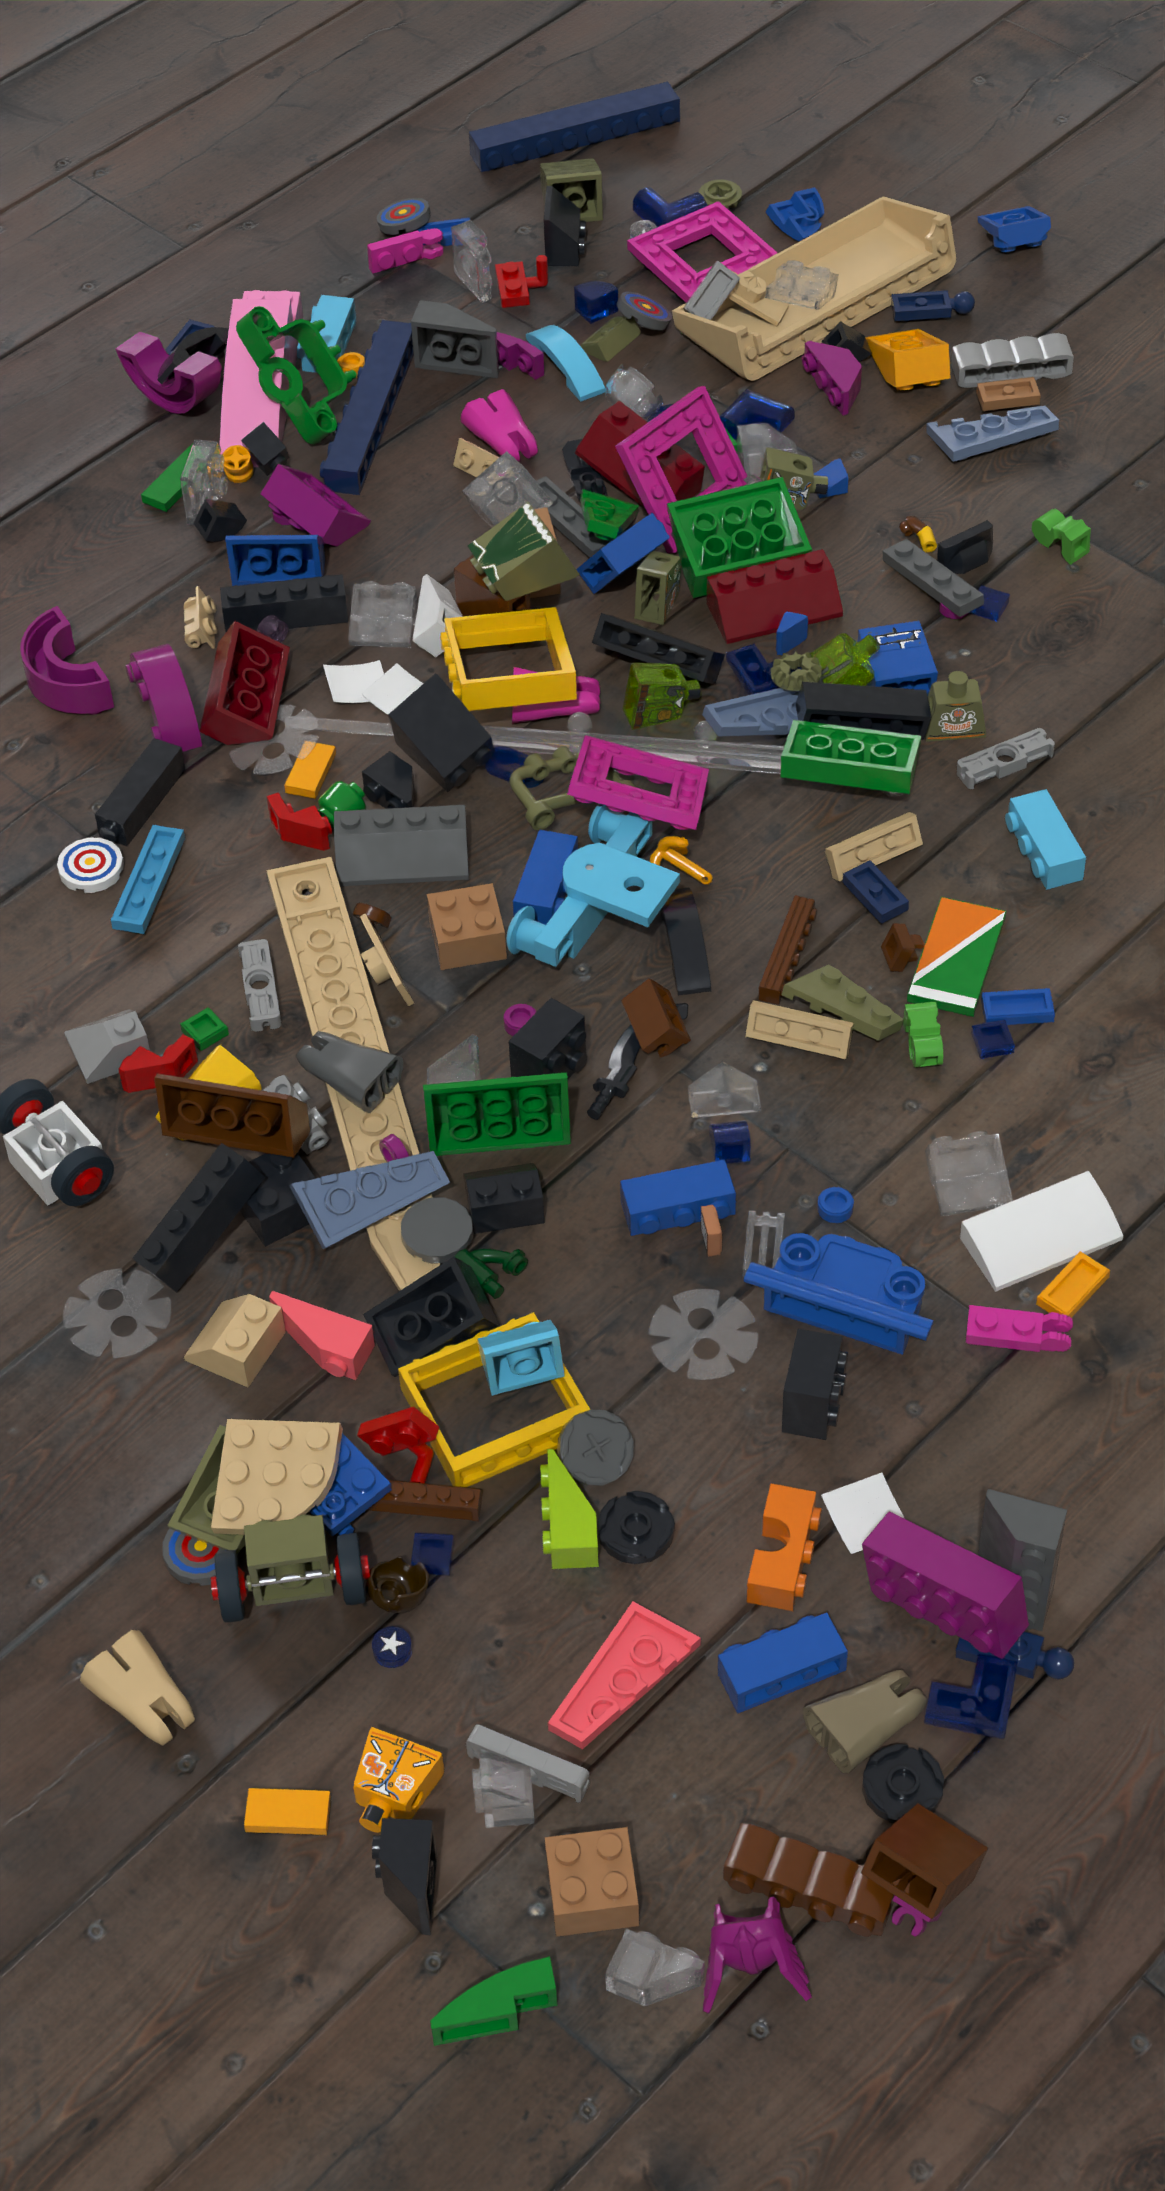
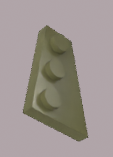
M829 964L785 984L782 991V996L790 1000L797 996L810 1002L809 1008L820 1014L825 1010L840 1016V1020L853 1022L854 1030L878 1041L900 1031L904 1021L890 1007L882 1004L867 993L864 988L855 984L844 976L841 971Z

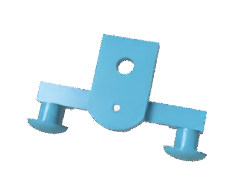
M598 803L592 812L588 826L589 837L594 844L586 845L574 851L564 863L563 886L567 894L566 899L546 925L535 921V910L532 906L520 909L512 918L507 930L506 943L509 951L517 954L522 950L535 955L537 960L557 967L567 951L568 957L574 959L608 912L649 927L680 883V873L637 857L653 835L652 821L644 820L638 814L629 812L628 815L608 809L606 805ZM602 840H604V841H606L607 843H606V844H602V843H600V842H601ZM630 886H639L642 889L636 892L628 891L626 888Z

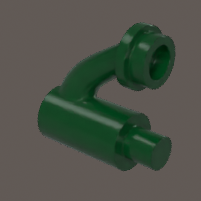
M462 1249L454 1256L472 1267L484 1293H488L494 1299L502 1295L504 1287L497 1282L498 1275L484 1263L503 1264V1271L513 1276L521 1274L528 1264V1259L521 1249H516L511 1253L496 1249H477L470 1252L467 1249Z

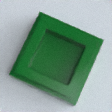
M209 1007L180 1023L181 1031L186 1036L194 1039L195 1046L200 1051L229 1035L228 1027Z

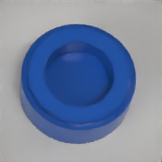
M830 1187L820 1193L817 1210L822 1219L830 1223H842L852 1216L854 1199L849 1191L840 1187Z

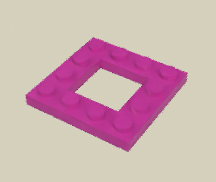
M719 201L627 240V249L686 303L712 266L697 273L674 250L712 234L736 255L721 263L738 275L777 254L771 246Z
M705 386L695 388L615 446L648 515L653 513L663 523L667 534L670 536L663 543L667 554L678 551L675 540L671 536L672 527L667 511V503L675 502L677 499L656 458L692 432L715 480V483L697 496L751 484Z
M585 735L567 795L574 796L577 801L582 803L596 802L606 805L608 809L615 812L628 811L636 813L644 820L665 821L677 829L686 830L690 828L696 830L709 769ZM609 767L615 768L624 775L637 774L647 777L653 783L672 784L670 795L665 796L607 780Z

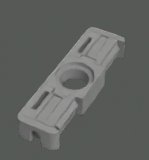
M1042 728L1034 729L959 759L957 762V776L968 789H974L975 784L995 776L1000 779L1025 769L1028 763L1047 755L1052 758L1055 743L1051 738L1046 740L1047 733ZM1002 755L1011 756L1014 760L1010 762L1000 761L998 757Z
M261 939L242 942L238 945V950L243 964L242 975L247 1005L250 1008L251 1017H249L251 1030L255 1032L263 1031L264 1026H270V1029L279 1028L281 1026V1018L268 941ZM256 981H265L268 983V985L263 989H254L251 987V985Z
M475 1725L466 1742L467 1754L472 1759L476 1757L503 1768L508 1774L543 1788V1786L556 1790L575 1798L576 1802L582 1801L590 1785L588 1780L589 1771L481 1725Z

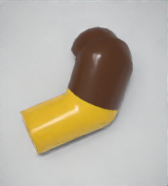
M907 516L906 520L900 523L899 528L905 536L909 537L913 533L918 536L924 552L929 553L937 548L931 527L916 516Z

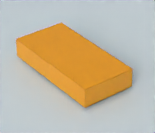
M305 741L284 785L285 793L316 799L336 756V747Z
M1080 1251L1037 1296L1036 1305L1049 1313L1067 1314V1316L1072 1318L1109 1278L1110 1270Z
M249 1788L244 1821L245 1832L327 1835L331 1803L330 1791Z

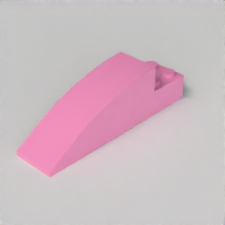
M253 290L244 291L242 299H233L224 367L219 467H223L221 460L223 452L230 446H243L241 440L262 422L282 442L287 413L280 403L271 400L263 392L258 378L259 368L236 332V324L257 306L267 309L280 328L295 320L303 319L300 292ZM287 335L269 343L275 352L270 358H284L295 366L299 342L292 336ZM274 371L272 374L274 384L281 390H288L289 381L287 377L279 371ZM251 459L253 467H258V465Z

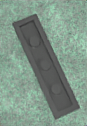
M545 476L522 488V498L535 509L547 507L552 524L588 557H592L601 548L614 540H603L597 538L595 533L587 531L582 507L548 477Z
M908 539L883 550V561L934 599L941 602L959 617L984 605L983 593Z

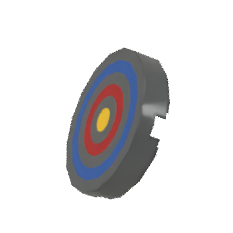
M422 198L402 199L383 208L377 215V222L380 231L385 234L398 235V230L403 229L406 230V233L412 232L429 221L431 210L428 201Z
M622 292L617 302L619 311L626 318L631 319L634 316L638 319L637 323L640 326L651 330H664L672 319V315L666 307L656 300L636 292Z
M169 1529L162 1542L163 1559L169 1573L181 1583L190 1585V1582L200 1583V1586L211 1585V1577L216 1576L215 1554L225 1550Z

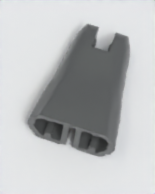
M318 1031L311 1037V1042L315 1048L304 1045L296 1054L298 1062L307 1072L329 1084L343 1097L367 1113H371L383 1098L382 1092L387 1094L400 1081L404 1063L403 1058L353 1043L323 1031Z

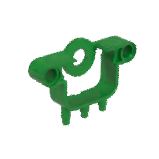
M261 306L254 307L237 322L236 332L259 368L258 378L260 386L271 400L283 406L302 438L309 444H318L334 432L337 427V420L328 404L346 390L347 384L352 382L357 374L354 370L343 372L335 359L341 353L340 346L328 347L319 333L325 328L323 320L311 323L304 319H298L280 328L267 309ZM283 336H292L300 343L308 358L313 361L316 371L328 389V396L316 402L310 408L301 395L303 381L297 368L284 358H270L275 352L269 343ZM274 371H279L287 377L289 381L288 390H281L274 384L272 380Z

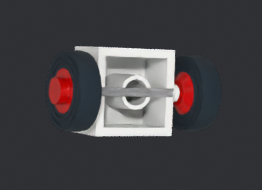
M24 1079L12 1084L0 1094V1132L4 1135L3 1139L9 1161L47 1206L58 1199L69 1206H80L92 1201L106 1189L114 1174L112 1160L103 1151L99 1140L63 1101L54 1105V1098L50 1090L43 1083L36 1079Z

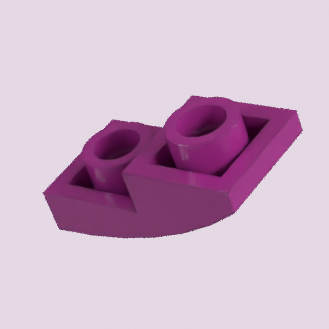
M497 332L498 363L508 371L518 366L521 371L526 372L535 380L544 376V356L541 350L519 338Z

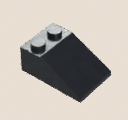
M456 1257L447 1260L363 1314L367 1324L372 1325L374 1339L391 1375L394 1377L399 1376L398 1368L412 1363L414 1359H422L439 1352L445 1346L456 1345L473 1338L479 1332L490 1331L500 1327L472 1267Z

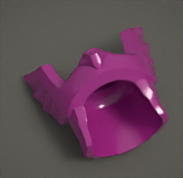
M769 1897L765 1914L754 1917L725 1915L721 1912L720 1904L715 1905V1921L711 1929L710 1954L708 1956L703 1994L705 1996L703 2003L704 2012L710 2013L722 1981L725 1965L735 1970L747 1972L749 1975L759 1974L777 1960L781 1974L793 1985L804 2000L807 2001L812 1998L807 1986L809 1980L803 1971L805 1967L797 1956L798 1952L792 1943V1937L783 1928L779 1912L780 1903L777 1902L775 1897Z

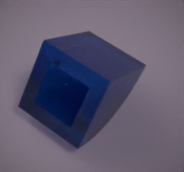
M591 281L574 287L575 310L590 324L619 311L617 307L618 288L606 282Z
M746 1120L710 1124L709 1134L714 1161L725 1159L726 1164L750 1161L751 1138Z

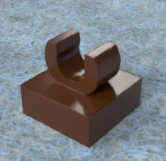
M899 923L892 924L881 945L890 971L903 972L908 962L917 961L916 948L924 949L925 947L920 935H910L906 925Z

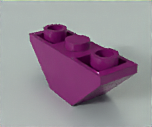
M814 341L805 342L804 355L802 356V364L805 371L813 376L818 388L823 389L831 405L836 406L843 416L847 415L861 390L862 365L849 349Z

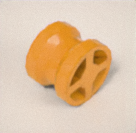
M241 445L228 447L223 452L221 458L226 477L234 483L246 482L252 477L254 472L250 452Z

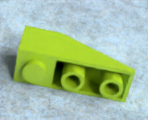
M547 1449L548 1464L540 1465L541 1488L549 1487V1497H541L542 1521L550 1520V1531H543V1554H551L552 1569L599 1567L596 1512L555 1451Z

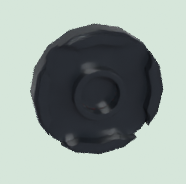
M642 1491L626 1492L625 1496L619 1498L616 1496L610 1499L600 1511L597 1524L600 1544L606 1552L621 1562L631 1564L652 1562L662 1556L672 1544L675 1532L674 1518L664 1500L652 1493Z
M895 1744L884 1747L876 1752L866 1764L862 1784V1792L866 1803L877 1816L891 1823L898 1821L917 1803L934 1813L942 1800L944 1776L939 1763L927 1751L920 1748L919 1750L908 1748L906 1744Z

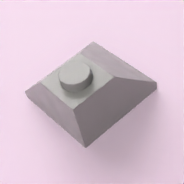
M130 1009L64 1032L87 1084L119 1073L118 1068L127 1056H130L139 1046L150 1051L147 1034L136 1011Z

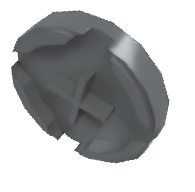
M444 1197L424 1199L415 1203L406 1211L401 1221L402 1243L407 1252L413 1257L416 1255L422 1258V1261L431 1264L444 1263L454 1257L460 1250L465 1249L468 1244L470 1245L473 1238L472 1218L467 1209L455 1200Z
M591 1409L574 1415L563 1426L558 1437L557 1454L574 1480L584 1485L603 1486L615 1481L628 1470L633 1458L634 1441L631 1433H629L628 1428L619 1416L606 1410Z

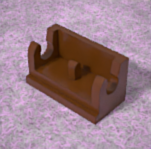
M648 978L621 1000L644 1052L650 1053L657 1049L659 1045L666 1044L657 1051L660 1057H665L683 1043L687 1044L691 1041L670 991L652 979Z

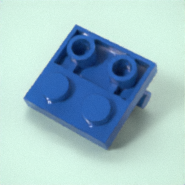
M342 1433L339 1461L334 1482L322 1503L318 1507L315 1505L309 1513L312 1516H323L324 1528L332 1537L335 1534L353 1533L354 1528L349 1523L392 1490L391 1483Z

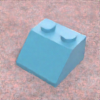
M551 1320L530 1322L520 1328L505 1332H493L486 1337L477 1339L481 1361L492 1396L565 1376L559 1335Z

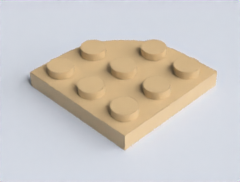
M227 1419L211 1523L212 1531L216 1534L245 1535L244 1526L253 1525L263 1520L274 1522L294 1519L297 1516L305 1515L315 1505L318 1507L328 1494L336 1476L343 1431L341 1424Z

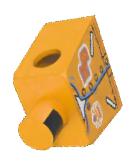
M371 1727L353 1786L356 1803L366 1807L359 1823L367 1830L380 1833L382 1818L412 1819L444 1774L442 1753Z

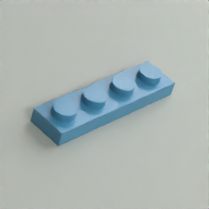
M152 825L111 918L112 929L140 934L145 933L184 843L185 834L183 829Z

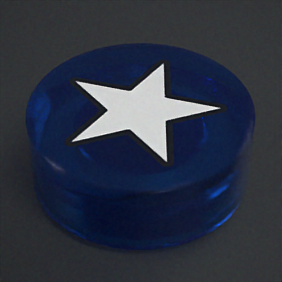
M389 1626L379 1630L372 1640L375 1660L387 1668H397L404 1665L412 1655L410 1635L404 1629L396 1626Z

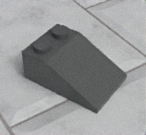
M419 301L411 320L415 368L498 378L499 364L496 328L447 303Z

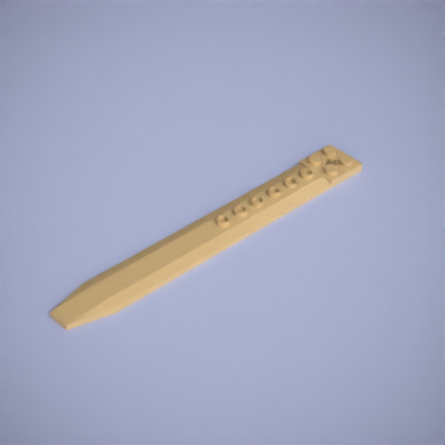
M332 857L266 870L312 1036L318 1031H323L353 1043L389 1053ZM309 889V892L312 894L302 895V890ZM325 1083L350 1171L361 1167L386 1163L380 1151L379 1143L381 1139L390 1134H394L400 1139L409 1156L419 1154L399 1083L387 1094L382 1092L383 1098L371 1113L362 1111L329 1084ZM431 1193L366 1227L372 1249L399 1291L441 1265V1263L431 1264L424 1262L422 1258L416 1255L413 1257L407 1252L401 1238V1221L406 1211L419 1201L433 1198Z

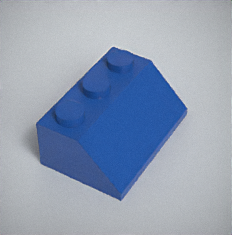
M319 535L226 536L225 541L232 586L324 576L323 537Z

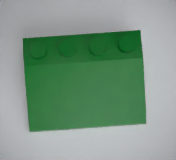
M783 477L667 503V511L678 554L681 558L683 574L693 598L707 595V576L812 552L811 545Z
M567 1072L423 1085L430 1152L434 1151L436 1156L571 1144Z

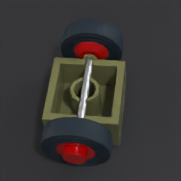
M300 1515L294 1519L274 1522L263 1520L253 1525L244 1526L249 1575H246L247 1580L245 1579V1573L240 1568L236 1550L221 1551L215 1554L216 1576L211 1577L213 1600H219L224 1622L230 1623L244 1620V1601L247 1597V1588L248 1592L253 1591L256 1606L333 1596L332 1580H335V1575L337 1583L343 1590L346 1605H357L366 1602L364 1579L370 1578L368 1555L361 1556L357 1533L337 1536L338 1554L334 1559L335 1568H333V1563L330 1564L322 1515Z

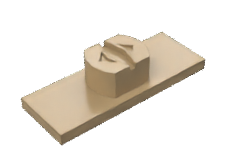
M744 271L740 275L735 273L740 277V280L727 298L777 327L789 304L767 292L765 280L759 277L755 278L753 273L749 271Z
M366 913L363 914L360 918L375 945L360 954L377 985L392 978L407 1005L414 1004L379 934Z

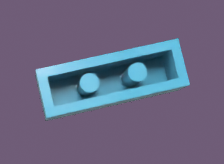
M321 295L317 306H313L311 323L318 320L325 322V328L319 333L328 347L340 346L341 353L335 357L338 360L344 354L356 324L354 298ZM298 343L297 357L301 359L302 371L318 373L313 361L308 358L300 343Z
M1047 789L1010 798L1009 812L1005 815L1007 828L1016 835L1021 853L1027 855L1031 862L1034 876L1041 879L1046 890L1083 880L1086 856Z

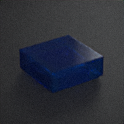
M981 585L978 591L984 594V605L969 613L998 621L1009 603L1010 594Z
M1006 1020L972 1025L971 1034L980 1059L1014 1053L1015 1044Z
M415 1533L411 1566L421 1562L425 1565L428 1574L450 1576L454 1536Z

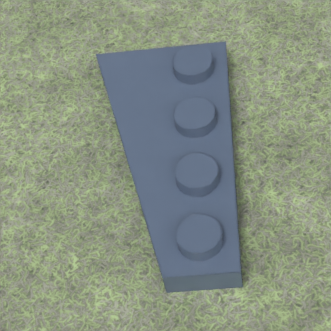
M1044 405L1007 411V416L1004 417L990 413L980 415V420L965 422L964 418L951 419V424L938 426L937 422L926 423L927 434L955 462L1059 430V419Z
M778 688L705 705L702 715L717 736L787 735L793 720H798L796 701L799 691Z
M434 1151L343 1173L322 1176L317 1179L296 1182L289 1186L322 1249H325L449 1184L450 1181Z

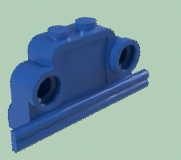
M804 1233L789 1235L780 1245V1256L774 1269L751 1262L744 1276V1282L764 1288V1310L902 1355L907 1347L909 1335L926 1341L934 1323V1320L918 1315L925 1292V1279L923 1275L912 1267L902 1266L900 1257L895 1253L882 1247L876 1248L857 1242L847 1236L828 1234L817 1241L814 1237Z

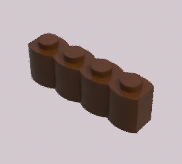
M746 1823L740 1824L723 1868V1879L728 1882L732 1889L740 1893L750 1894L756 1892L763 1893L768 1896V1899L769 1897H775L782 1908H790L791 1906L802 1907L808 1911L812 1918L818 1921L831 1922L833 1920L843 1922L848 1925L849 1930L864 1937L871 1935L882 1936L894 1904L892 1900L895 1896L861 1874L864 1865H859L838 1854L819 1851L804 1842L780 1837L769 1830Z

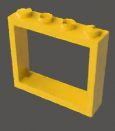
M556 607L444 619L445 632L440 633L441 649L444 650L445 665L448 666L449 682L452 683L453 693L469 711L577 699L576 670ZM546 640L555 671L467 680L459 649Z
M533 1312L516 1320L513 1318L507 1324L490 1331L479 1332L473 1338L456 1345L445 1346L437 1353L422 1359H414L412 1363L398 1368L401 1391L410 1407L414 1406L436 1424L420 1391L482 1366L477 1339L486 1337L493 1332H505L523 1327L530 1322H539L535 1313ZM564 1363L565 1376L550 1381L567 1410L454 1457L440 1429L438 1430L436 1440L429 1442L453 1486L467 1488L547 1453V1449L556 1450L558 1448V1437L563 1426L574 1415L590 1410Z

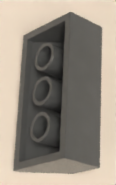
M465 805L334 811L336 874L340 886L469 880Z
M988 1489L985 1498L978 1556L1022 1577L1029 1622L1026 1630L1035 1629L1042 1631L1054 1590L1067 1510Z

